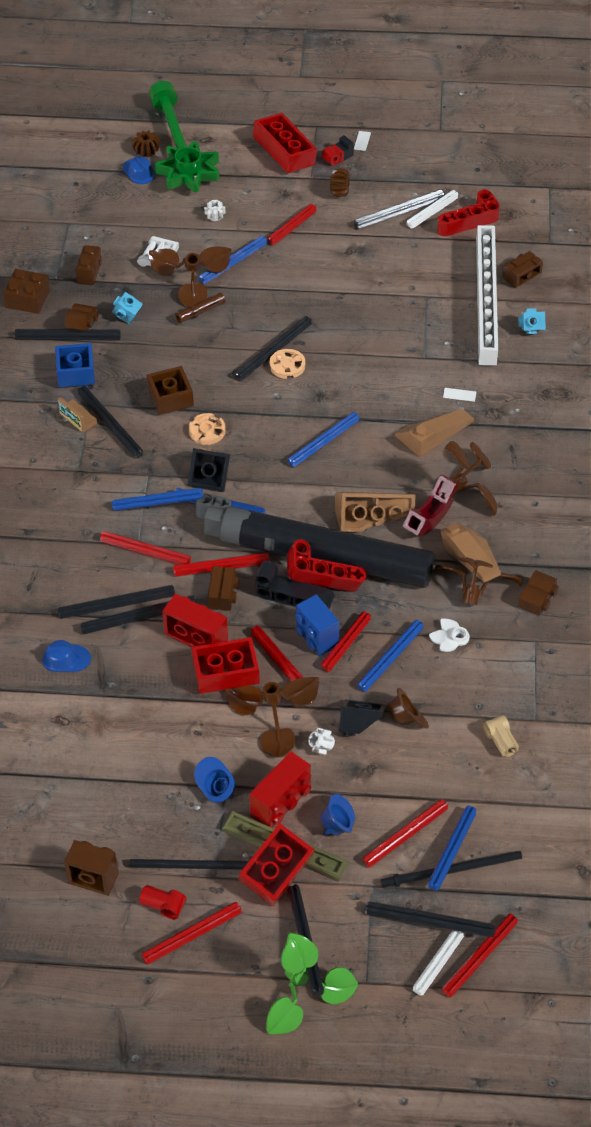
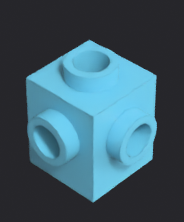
M125 292L122 297L118 296L114 301L113 305L115 308L112 313L130 324L143 304Z
M536 308L526 309V312L521 313V316L518 317L519 327H521L522 331H526V334H537V330H546L545 312H537Z

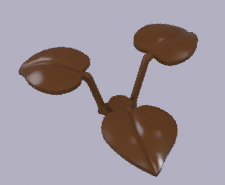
M222 246L210 247L201 253L200 258L196 253H189L186 259L183 258L181 263H179L178 254L172 249L150 250L149 260L152 268L163 276L172 275L174 268L178 269L183 264H185L188 271H191V284L182 285L178 291L179 301L188 308L191 304L195 305L207 299L206 287L201 283L194 284V273L198 270L199 263L203 267L207 266V269L212 273H221L229 265L231 248Z
M455 441L449 442L444 449L452 453L462 464L459 470L450 478L459 484L455 493L461 489L464 492L467 489L477 487L490 505L493 516H495L497 513V502L488 488L480 483L466 486L468 482L466 475L477 465L482 463L486 469L491 468L489 459L477 444L471 442L470 448L478 458V461L470 467L461 447Z
M460 557L461 561L469 563L474 568L471 584L468 583L467 585V571L449 565H436L433 568V572L452 570L461 575L463 581L462 591L464 592L462 602L477 606L479 595H483V591L489 581L484 582L479 590V585H475L478 566L493 568V565L482 560ZM501 573L500 576L495 577L512 580L521 587L523 584L521 578L512 574Z
M319 677L295 679L287 683L283 689L276 682H268L264 685L262 692L255 686L226 689V695L230 707L240 715L255 713L257 706H262L264 699L267 704L272 706L276 730H269L262 735L261 747L267 754L280 758L292 751L295 745L294 732L289 728L280 730L276 705L281 701V695L286 700L291 699L292 703L296 706L309 705L317 697L320 679Z

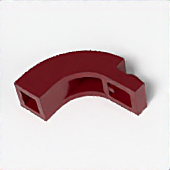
M440 475L427 501L420 508L410 510L402 527L417 536L429 533L450 509L453 503L452 497L459 484L445 475Z

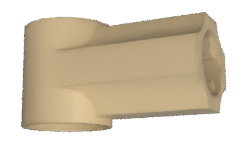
M504 715L483 722L486 736L489 739H493L502 756L510 757L519 750V746L510 732L508 720Z

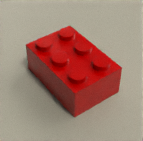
M175 594L162 610L165 635L186 645L195 647L229 641L227 617L222 613L214 612L206 606L197 604L189 598Z
M252 637L191 647L199 694L260 684L259 666Z
M290 751L250 793V816L271 828L281 823L284 815L296 807L298 800L310 792L311 764Z
M279 823L239 873L238 880L273 907L312 858L315 849Z

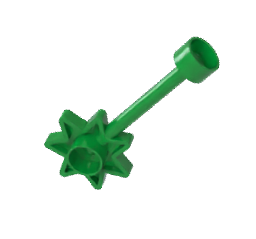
M168 81L156 82L151 86L149 95L153 106L157 110L164 112L176 148L172 146L166 148L168 159L156 162L155 172L156 174L167 176V189H173L185 184L196 193L199 191L201 181L219 180V170L214 167L219 163V153L216 151L200 152L198 142H192L188 147L186 146L173 109L177 103V94L174 86Z

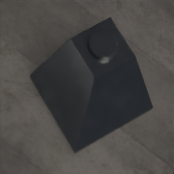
M202 447L193 448L187 485L225 492L231 454Z
M345 699L341 706L339 731L347 736L360 734L383 716L386 704Z

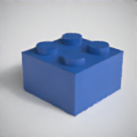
M91 343L55 346L59 387L95 384Z
M317 594L296 605L295 617L297 626L295 629L300 637L303 636L310 650H314L320 656L333 649L339 641V620Z

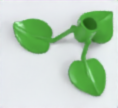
M290 932L288 934L281 956V964L285 969L286 976L290 979L289 986L291 987L293 1000L291 1001L288 997L284 996L273 1003L266 1020V1031L269 1034L292 1032L297 1029L303 1019V1010L299 1005H296L297 995L295 986H303L307 983L308 975L306 968L316 964L318 949L308 938ZM335 967L329 970L324 977V983H322L324 994L321 997L330 1004L342 1003L354 994L358 987V982L348 969Z

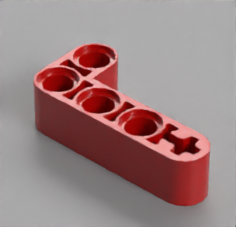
M486 189L480 190L477 193L476 204L441 214L438 217L437 232L441 236H450L477 228L478 225L484 226L497 222L500 204L491 191Z
M303 539L296 540L288 551L287 574L294 581L355 592L366 579V572L360 567L311 558L310 545Z

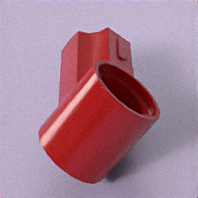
M146 885L141 891L139 904L159 910L163 916L176 920L187 898L176 890L167 892Z

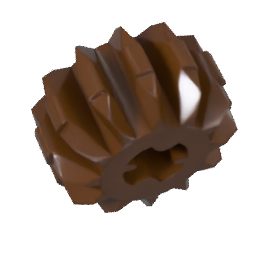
M150 130L147 132L142 131L141 133L137 132L133 136L132 148L137 155L141 154L142 157L145 155L150 156V154L155 155L159 151L160 139L155 132L151 133Z
M343 168L334 169L330 180L331 195L346 197L350 185L349 171Z

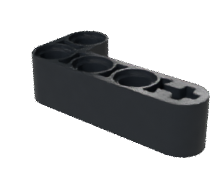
M263 561L255 577V592L260 598L296 607L297 604L317 594L330 609L335 597L330 589L278 576V566L271 561Z

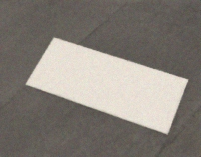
M359 131L354 146L355 150L366 151L371 132Z
M445 388L443 398L475 402L476 391Z

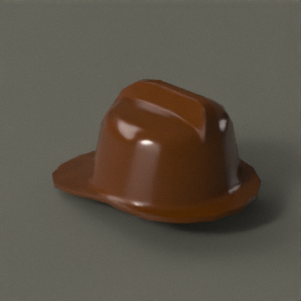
M397 688L398 695L386 705L395 722L401 725L417 722L422 727L428 729L429 724L425 717L412 704L407 694L401 688Z

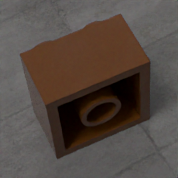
M15 269L3 292L5 307L39 314L50 292L48 275Z
M182 366L147 374L148 391L158 415L194 406L193 390Z
M73 841L64 861L68 884L109 896L119 874L116 853L110 848H100L87 841Z

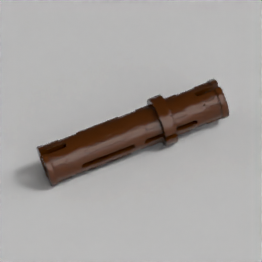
M218 293L200 303L191 304L187 309L175 313L176 320L181 324L190 318L195 319L199 314L224 304L225 297L222 293Z

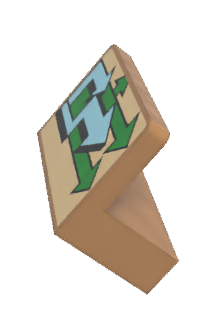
M61 397L57 399L59 413L82 433L97 424V419L74 399L68 403Z

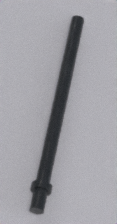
M519 850L452 864L447 874L522 859V854ZM435 868L403 875L393 874V877L381 879L382 888L394 885L395 887H400L404 883L428 879Z
M130 859V868L243 870L249 861Z

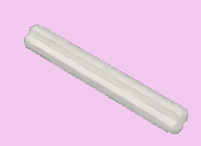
M455 190L450 191L408 219L407 226L413 229L458 199V192Z
M452 930L414 984L413 991L420 996L424 995L466 935V932Z

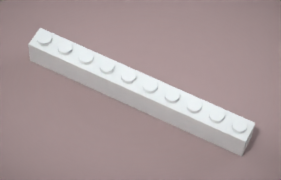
M478 225L476 238L479 365H497L498 323L495 226Z

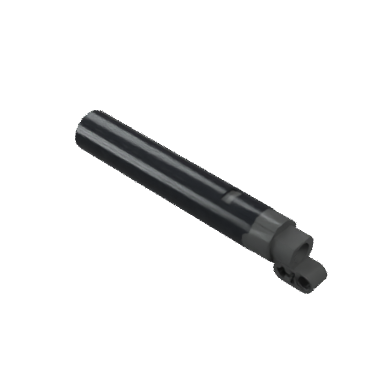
M203 493V498L196 500V516L204 519V534L220 537L222 542L287 557L288 551L294 542L298 539H303L310 545L311 558L362 568L366 575L426 588L430 582L435 561L433 551L231 507L232 502L230 499L208 493Z

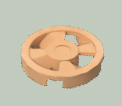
M293 349L278 350L270 358L271 372L282 379H287V376L296 378L305 370V358L303 354ZM302 361L300 367H295V362Z
M203 413L194 417V421L189 423V435L196 443L211 445L223 439L225 423L221 417L218 419L212 413ZM215 429L222 430L219 436L214 434Z

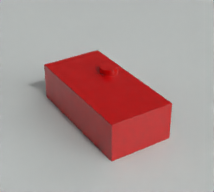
M283 113L254 120L253 138L286 173L315 165L317 148Z

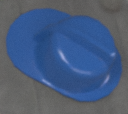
M135 156L123 164V171L137 184L149 183L155 177V171L150 161L145 157Z
M57 640L46 648L42 661L45 668L50 671L77 672L87 668L91 661V654L83 646L73 645L65 640Z
M206 757L197 764L194 772L195 781L211 802L219 803L228 798L232 799L236 782L230 771L218 758Z
M333 794L327 808L321 814L324 834L328 835L331 833L338 836L352 831L355 821L354 810L348 800L342 795Z

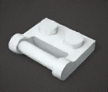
M152 236L145 252L138 258L137 262L142 267L146 265L151 266L149 260L150 250H154L157 247L156 250L167 248L177 252L179 242Z

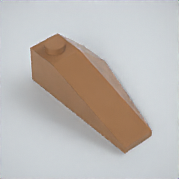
M458 409L409 424L395 433V437L421 457L473 423L475 419L465 410Z
M335 491V514L339 530L344 532L364 531L367 528L406 517L410 510L415 509V494Z
M459 523L451 524L441 530L444 550L472 573L473 566L461 561L460 557L482 560L493 565V568L478 566L476 576L480 580L486 582L501 575L489 544L483 536Z

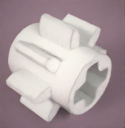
M211 200L209 203L207 202V207H204L207 219L212 221H219L223 218V214H226L225 206L218 200Z
M317 728V732L310 734L309 745L313 747L312 752L326 755L327 751L332 750L335 743L334 737L331 735L332 731Z

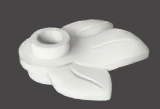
M441 619L442 629L429 634L430 639L434 643L440 644V651L451 652L458 646L466 645L470 638L465 628L460 627L456 621L450 619Z

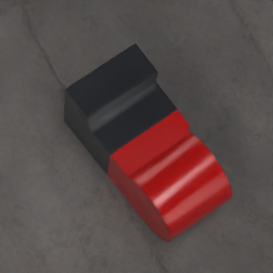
M343 135L339 138L338 143L328 146L323 150L322 158L332 166L341 163L353 156L354 142Z

